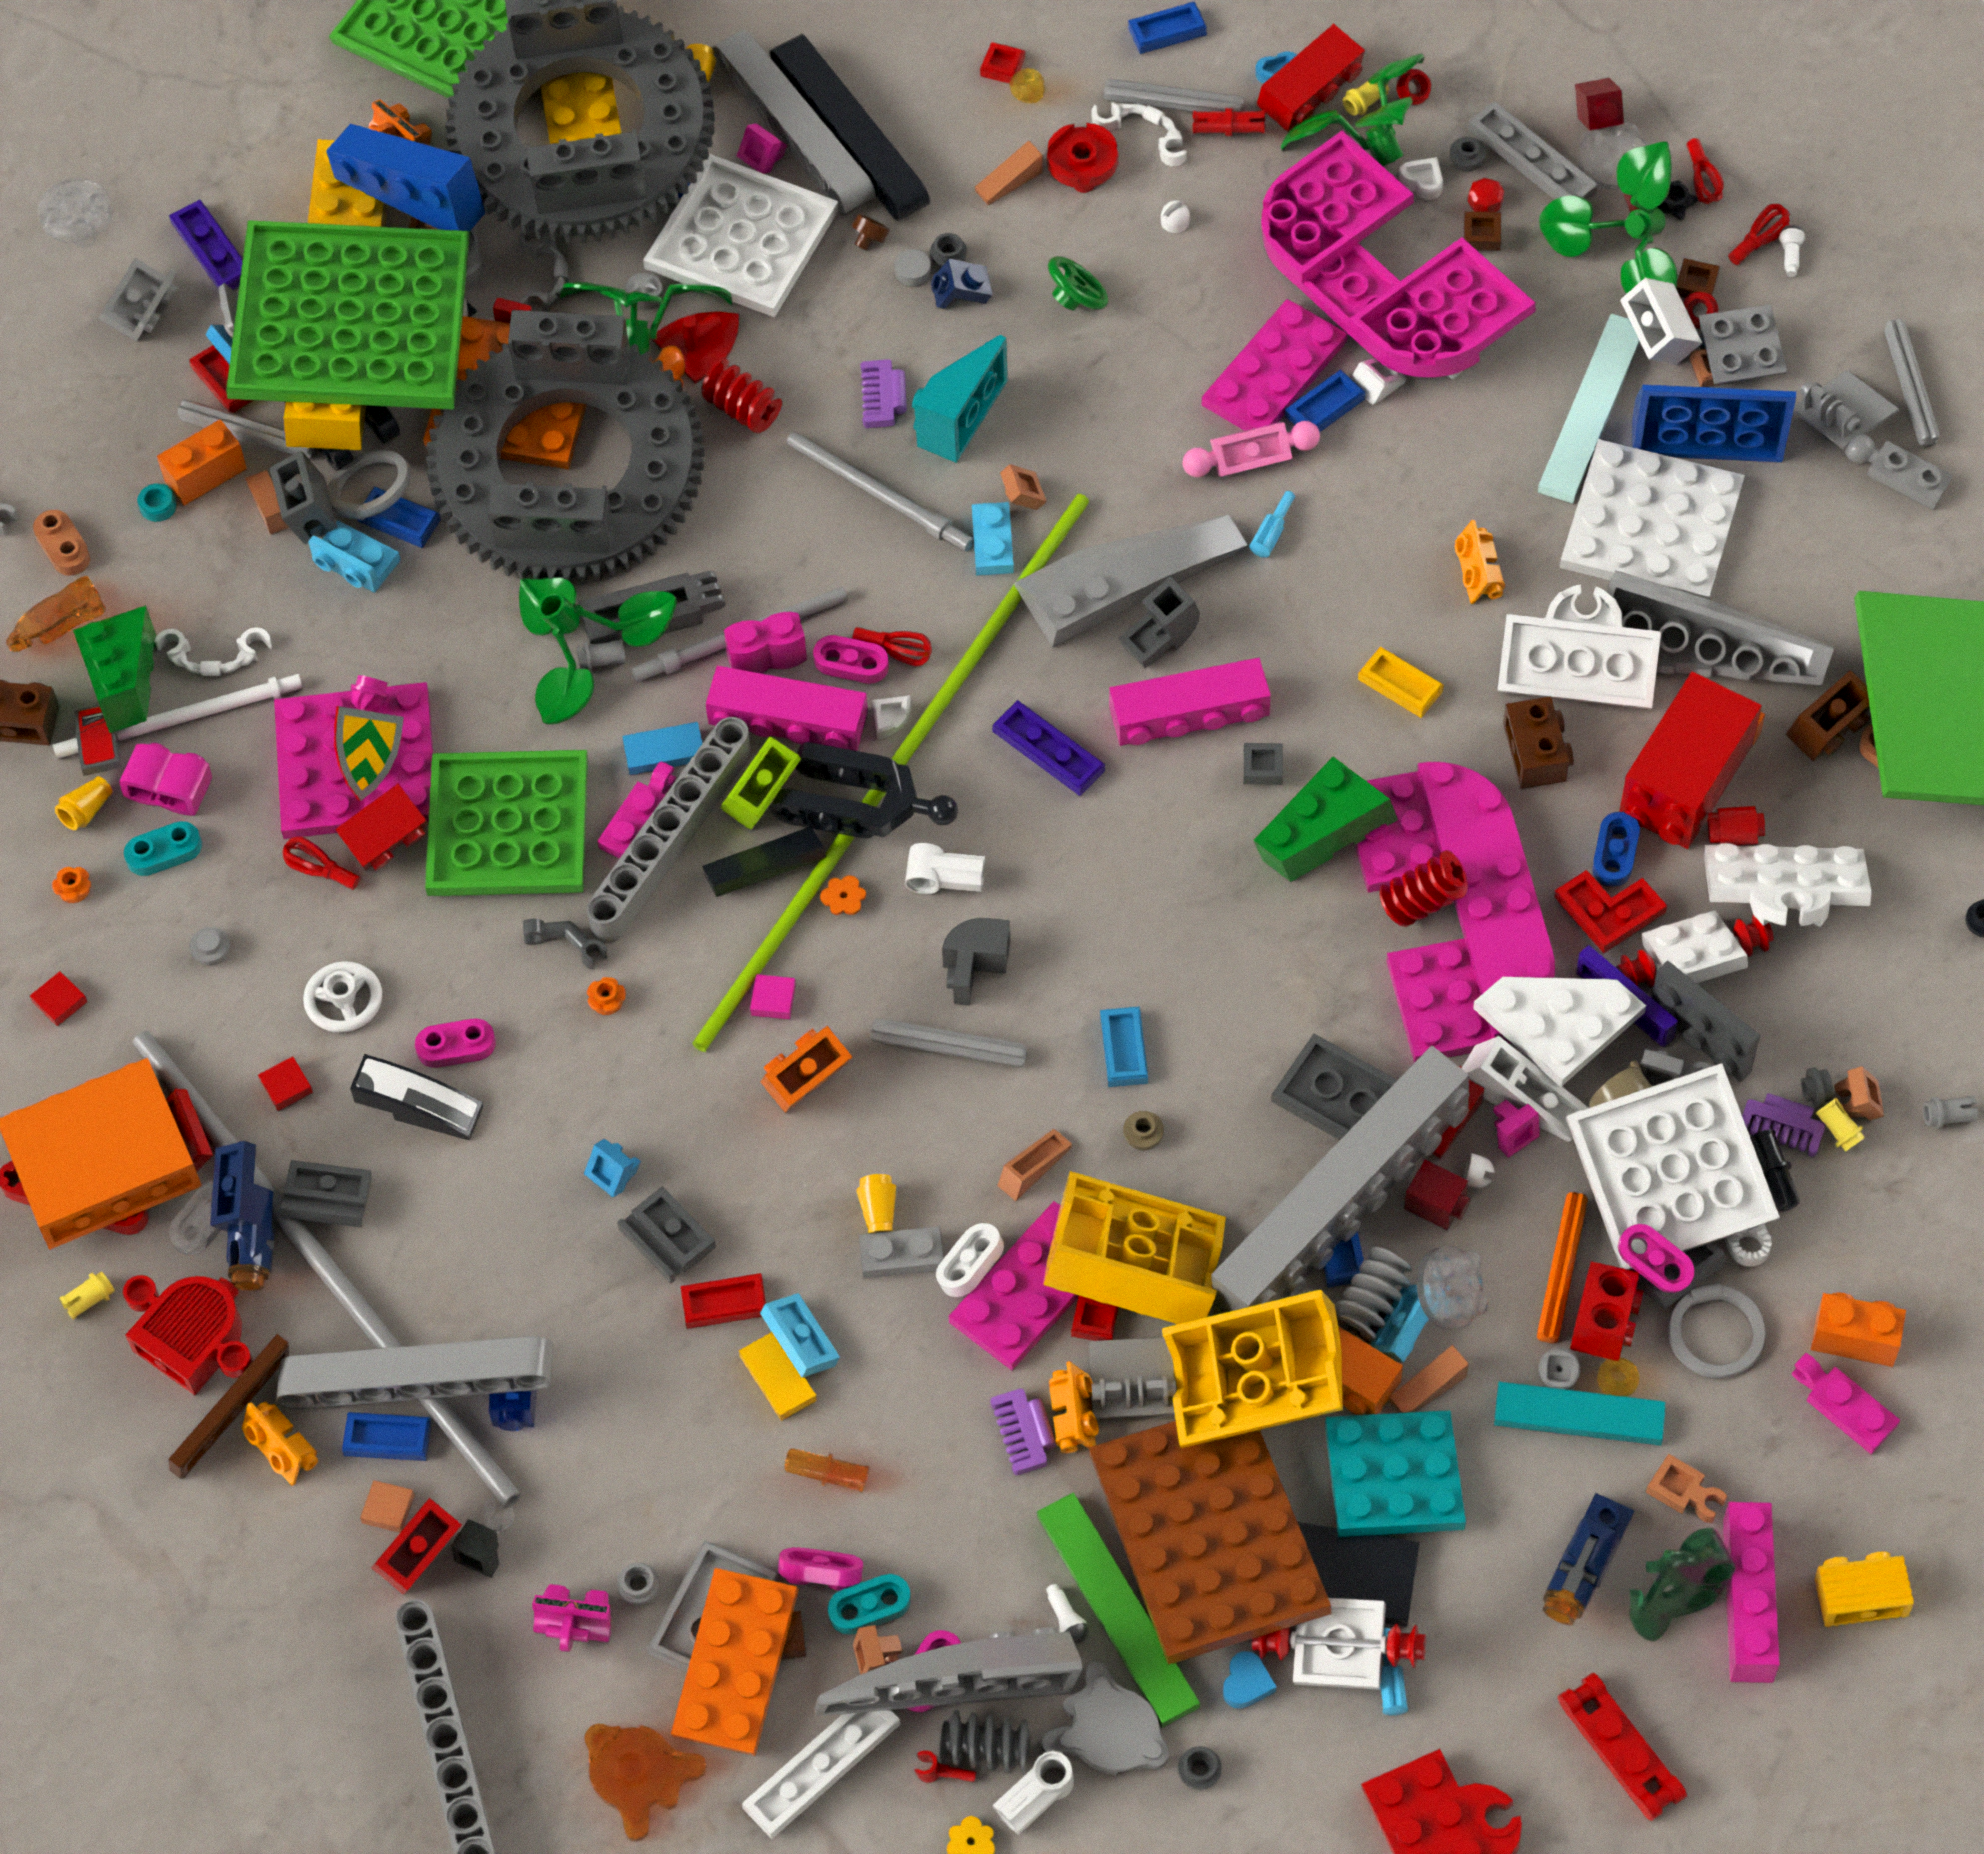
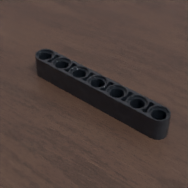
M800 34L770 50L771 60L866 173L874 187L875 196L894 220L899 221L930 205V197L922 181L805 35Z

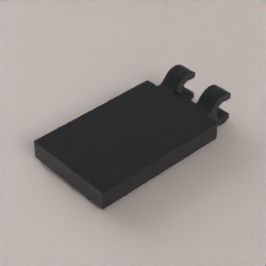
M1298 1522L1328 1598L1384 1601L1386 1604L1385 1624H1398L1399 1626L1407 1627L1420 1542L1380 1535L1338 1537L1337 1528Z

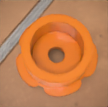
M68 866L62 868L57 873V879H54L52 882L54 893L60 895L61 899L68 903H78L84 900L89 894L91 882L88 880L89 873L82 867L72 868ZM69 881H75L74 884L68 885Z
M603 977L600 981H594L589 985L587 989L589 998L587 1001L589 1006L597 1013L611 1015L621 1008L626 997V991L624 986L619 985L615 978ZM608 992L609 996L603 997L602 994Z

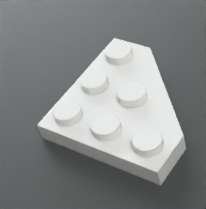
M1502 977L1474 1001L1473 1009L1556 1084L1562 1087L1645 1013L1646 1005L1618 980Z

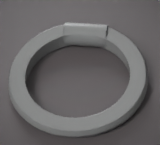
M390 450L371 451L353 458L352 462L335 473L329 483L328 494L332 509L338 517L360 520L383 512L391 507L408 487L410 466L402 455ZM378 462L391 463L398 468V475L394 484L379 498L364 504L341 501L340 495L343 485L359 469Z
M1720 1283L1695 1287L1677 1301L1668 1319V1340L1674 1354L1687 1368L1702 1376L1729 1378L1742 1374L1757 1362L1765 1347V1321L1756 1304L1742 1292L1728 1286H1723ZM1723 1300L1741 1309L1748 1317L1753 1331L1752 1345L1748 1352L1739 1360L1725 1365L1709 1364L1695 1357L1686 1347L1681 1335L1682 1318L1693 1305Z

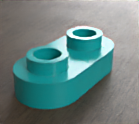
M185 821L174 822L132 838L124 848V858L132 873L139 876H149L193 860L202 849V840L198 829L193 824ZM179 836H186L181 841H175V838ZM143 849H149L145 854H137Z
M884 1574L838 1591L832 1596L828 1604V1615L832 1627L842 1634L853 1635L857 1634L858 1628L873 1625L876 1627L902 1617L908 1611L911 1604L909 1585L898 1575ZM887 1595L897 1597V1601L892 1605L882 1602L883 1598ZM846 1610H855L858 1613L851 1620L845 1619L842 1616Z

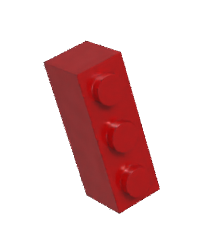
M1332 24L1261 85L1257 106L1265 110V113L1287 132L1290 131L1296 124L1311 117L1319 104L1322 102L1324 104L1329 103L1336 96L1341 85L1346 81L1352 83L1363 70L1361 63L1365 50L1337 25Z

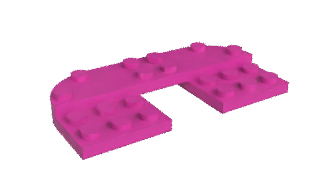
M1342 130L1283 172L1269 187L1263 200L1261 216L1263 244L1269 259L1280 272L1384 366L1405 375L1425 378L1457 374L1472 367L1480 361L1479 352L1536 312L1535 302L1462 237L1403 280L1397 279L1365 250L1359 242L1414 203V194Z
M1423 762L1418 763L1417 771L1367 780L1368 783L1390 798L1398 818L1396 822L1389 826L1385 823L1365 835V840L1355 845L1368 893L1379 891L1382 884L1390 887L1391 879L1394 877L1402 878L1405 871H1414L1418 864L1424 863L1427 865L1428 859L1436 856L1440 858L1439 856L1444 850L1452 851L1459 858L1468 880L1466 895L1459 900H1454L1464 936L1463 939L1389 952L1386 956L1387 966L1414 1063L1431 1045L1449 1058L1470 1054L1475 1045L1497 1036L1511 1044L1508 1039L1473 1009L1474 1001L1502 977L1554 978L1555 959L1515 820L1507 800L1499 789L1484 776L1469 768L1452 763Z

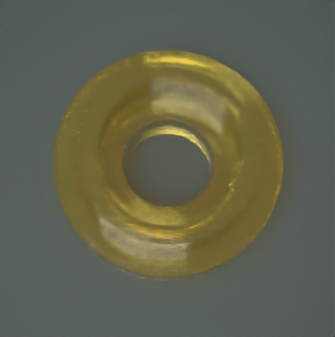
M1022 69L1013 75L1010 81V91L1015 98L1022 102H1038L1045 92L1044 78L1034 69Z
M1619 1358V1362L1610 1359L1606 1360L1600 1366L1597 1374L1598 1385L1605 1394L1628 1397L1635 1392L1640 1378L1636 1366L1624 1358ZM1613 1372H1621L1626 1376V1379L1617 1381L1613 1379L1611 1374Z

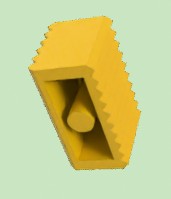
M1881 1551L1867 1555L1865 1560L1849 1562L1847 1557H1834L1824 1561L1822 1566H1818L1814 1577L1825 1627L1841 1624L1847 1625L1849 1623L1855 1624L1857 1622L1863 1623L1866 1621L1872 1622L1874 1620L1880 1621L1882 1619H1896L1899 1617L1905 1618L1909 1616L1914 1604L1904 1556L1891 1557L1889 1552Z

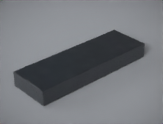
M812 826L708 863L703 865L702 868L715 896L719 897L825 858L826 855L821 841Z

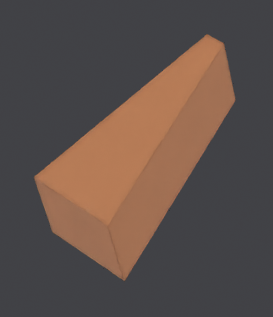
M1027 141L975 186V192L987 205H990L1043 173L1042 154L1030 141Z
M267 470L246 477L245 481L270 535L289 528L282 519L274 484Z
M1051 1130L1004 1165L998 1187L1013 1200L1017 1201L1071 1149L1072 1143L1057 1130Z
M1451 1345L1389 1397V1401L1399 1413L1417 1412L1465 1379L1469 1364L1454 1345Z

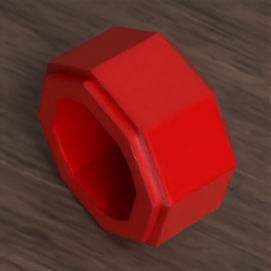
M1482 178L1472 183L1468 193V203L1474 212L1500 211L1504 201L1505 191L1498 181Z

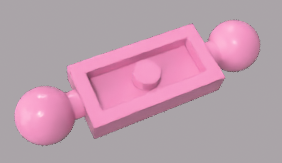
M1309 421L1298 422L1293 426L1291 432L1286 431L1285 422H1279L1210 439L1212 451L1208 452L1199 447L1188 450L1183 457V468L1188 475L1199 478L1208 474L1211 468L1216 466L1218 476L1221 477L1293 459L1290 447L1294 446L1302 451L1311 450L1318 444L1320 432L1317 426Z

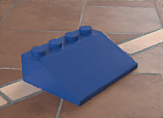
M1642 385L1635 399L1632 417V447L1673 458L1782 463L1796 402V391Z

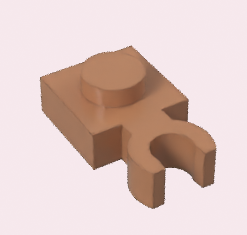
M1669 1453L1646 1489L1647 1494L1681 1514L1690 1505L1695 1508L1697 1516L1702 1521L1711 1524L1715 1520L1716 1513L1708 1509L1705 1503L1707 1501H1714L1724 1506L1727 1495L1719 1488L1702 1487L1701 1484L1704 1481L1705 1475Z

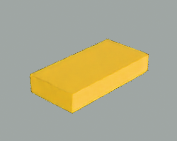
M1381 646L1358 672L1359 681L1420 718L1424 716L1443 693L1444 685Z
M772 1332L739 1350L740 1358L781 1421L817 1401L813 1389L805 1377L801 1378Z

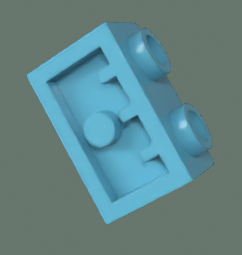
M339 520L336 521L337 528L330 532L328 531L322 539L316 536L311 537L308 543L312 559L319 568L327 572L332 570L342 575L354 587H364L374 593L401 561L398 551Z

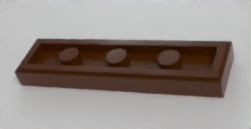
M278 1334L275 1335L168 1459L169 1468L177 1477L182 1479L188 1475L246 1408L248 1403L252 1401L277 1372L281 1359L289 1357V1344L284 1338Z

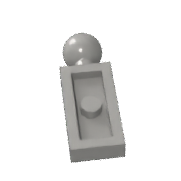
M1865 434L1853 435L1849 440L1848 446L1845 448V454L1850 461L1857 464L1872 463L1867 473L1869 477L1932 510L1935 509L1953 478L1952 474L1889 441H1886L1881 450L1875 448L1874 441Z

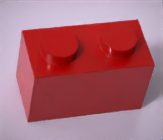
M398 783L337 827L335 831L365 871L370 867H373L376 871L394 858L391 852L404 843L406 847H410L424 837L426 833L423 829L429 824Z
M429 1498L373 1564L371 1569L404 1595L462 1524Z

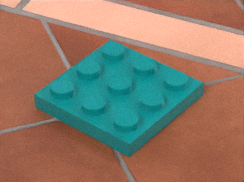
M1451 1410L1332 1416L1325 1418V1433L1338 1537L1465 1530L1466 1518Z

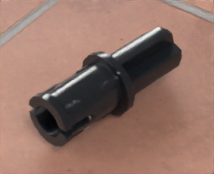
M1767 1129L1752 1135L1750 1139L1777 1209L1779 1211H1787L1795 1208L1800 1203V1199L1789 1172L1792 1165L1789 1161H1785L1775 1130Z

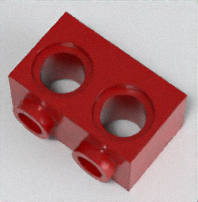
M1590 1262L1570 1350L1619 1362L1622 1346L1631 1347L1636 1323L1628 1321L1630 1313L1639 1314L1644 1293L1643 1290L1636 1289L1639 1277L1638 1272L1598 1262Z

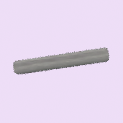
M1110 78L1106 80L1104 86V98L1111 101L1197 112L1225 111V108H1233V111H1244L1245 98L1238 95Z
M1900 318L1889 320L1886 322L1884 332L1918 443L1922 447L1934 446L1938 443L1940 434L1906 324Z
M188 399L183 400L178 408L179 419L206 428L221 419L234 437L292 455L302 450L309 459L313 457L316 448L286 447L285 429Z
M881 1018L874 1019L871 1026L870 1036L871 1040L875 1042L1015 1067H1023L1027 1058V1046L1022 1043Z

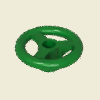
M1055 256L1049 260L1048 271L1057 284L1052 294L1062 306L1074 311L1080 304L1095 310L1104 309L1108 305L1109 298L1106 290L1087 269L1075 261L1062 256ZM1059 267L1064 268L1065 275L1062 274Z

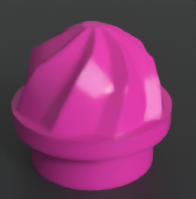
M358 675L356 684H351L350 687L352 703L359 710L371 712L380 710L389 696L388 693H385L388 683Z

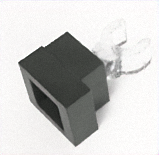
M491 1498L485 1505L483 1524L481 1525L468 1519L461 1532H458L451 1544L454 1562L492 1578L499 1566L497 1534L510 1527L515 1519L513 1507H509L506 1514L502 1517L493 1516L492 1514L496 1510L494 1498Z

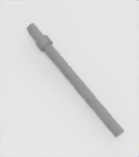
M795 431L788 436L787 444L921 524L927 528L926 531L931 536L940 541L945 539L965 552L969 551L972 547L974 539L953 527L952 521L939 513L936 515L931 514Z
M840 587L773 614L796 612L799 614L800 619L846 602L848 598L844 588ZM768 616L762 617V618L757 619V620H755V621H760V622H761L762 620H764V619L767 618ZM724 633L677 651L674 648L658 654L659 658L633 667L632 673L636 682L663 672L666 675L681 670V665L725 649Z

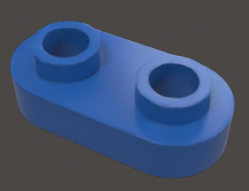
M1625 812L1610 813L1602 820L1592 872L1599 883L1608 887H1618L1625 884L1632 874L1640 826L1634 817ZM1622 834L1625 838L1616 839L1612 835ZM1614 867L1618 872H1609L1606 868Z

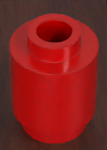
M1755 806L1717 808V812L1707 813L1709 844L1758 845V837L1765 836L1764 813H1756Z

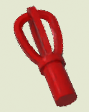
M1693 138L1686 143L1693 163L1696 196L1704 204H1710L1713 201L1719 202L1723 198V178L1718 169L1710 163L1709 158L1705 155L1700 140ZM1701 172H1705L1715 190L1713 194L1705 187Z
M1777 203L1766 206L1755 219L1750 232L1744 237V240L1728 254L1729 260L1733 264L1739 265L1761 245L1776 240L1782 229L1790 223V212L1788 209ZM1778 215L1782 216L1774 225L1757 236L1769 221Z
M856 627L853 632L852 639L880 645L891 657L912 666L925 664L932 654L931 642L922 633L912 631H894L891 633L882 631L880 633ZM895 638H912V639H918V640H921V641L923 642V644L917 643V642H913V641H908V640L895 639ZM898 645H904V646L914 647V648L922 649V650H924V651H916V650L904 648V647H901V646H898ZM898 652L905 653V654L912 655V656H919V657H922V658L916 660V659H913V658L904 656V655H902V654H900V653H898Z
M292 837L283 847L282 853L285 863L296 871L311 876H322L326 879H332L351 890H355L360 882V876L337 865V862L332 859L330 860L320 847L304 837ZM291 849L303 851L321 862L324 866L306 861L290 853Z

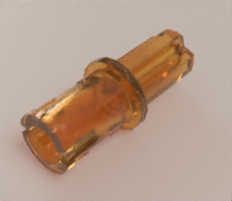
M795 1448L789 1449L784 1463V1470L788 1473L822 1481V1486L831 1483L859 1490L862 1493L870 1466H862L834 1459V1454L829 1453L827 1457Z

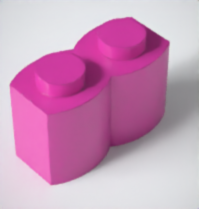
M796 612L776 613L768 616L761 622L755 620L741 621L724 629L727 656L730 667L733 669L762 674L770 668H793L807 660L805 635L799 614Z
M150 743L149 745L136 744L119 783L123 796L145 805L161 806L182 815L195 816L212 780L209 763L195 753L172 754L165 746L158 743Z

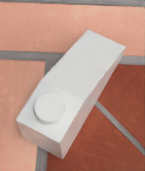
M1499 1036L1475 1045L1461 1068L1469 1074L1471 1081L1484 1088L1483 1098L1496 1106L1507 1100L1518 1110L1526 1104H1530L1539 1113V1128L1567 1142L1573 1139L1566 1120L1567 1115L1588 1109L1585 1104L1565 1088L1556 1084L1540 1068Z

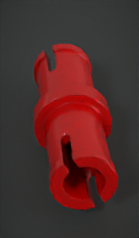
M1225 108V111H1193V134L1225 133V136H1233V133H1265L1266 130L1265 110L1233 111V108Z

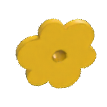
M975 1816L964 1818L960 1826L954 1825L949 1829L951 1841L947 1845V1854H994L995 1846L991 1841L994 1836L993 1829L987 1825L982 1826L981 1821ZM969 1841L975 1842L973 1845L967 1844Z

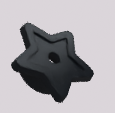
M1676 180L1671 182L1665 201L1657 208L1664 214L1670 213L1677 219L1683 220L1686 208L1695 204L1698 197L1689 194L1687 187L1681 181Z

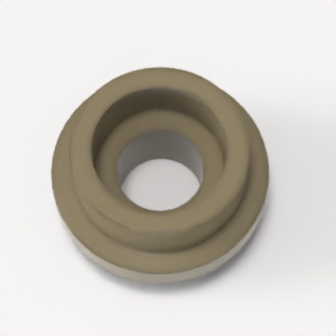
M1138 1111L1126 1119L1123 1126V1134L1130 1146L1137 1150L1145 1151L1152 1149L1160 1143L1163 1138L1164 1127L1161 1119L1156 1114L1149 1111ZM1146 1125L1151 1129L1148 1132L1142 1133L1136 1128Z

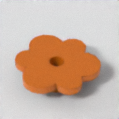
M848 875L841 880L839 878H832L828 882V888L822 890L820 900L824 905L830 906V911L834 915H840L843 912L848 915H854L860 911V901L866 898V891L859 887V880L855 876Z

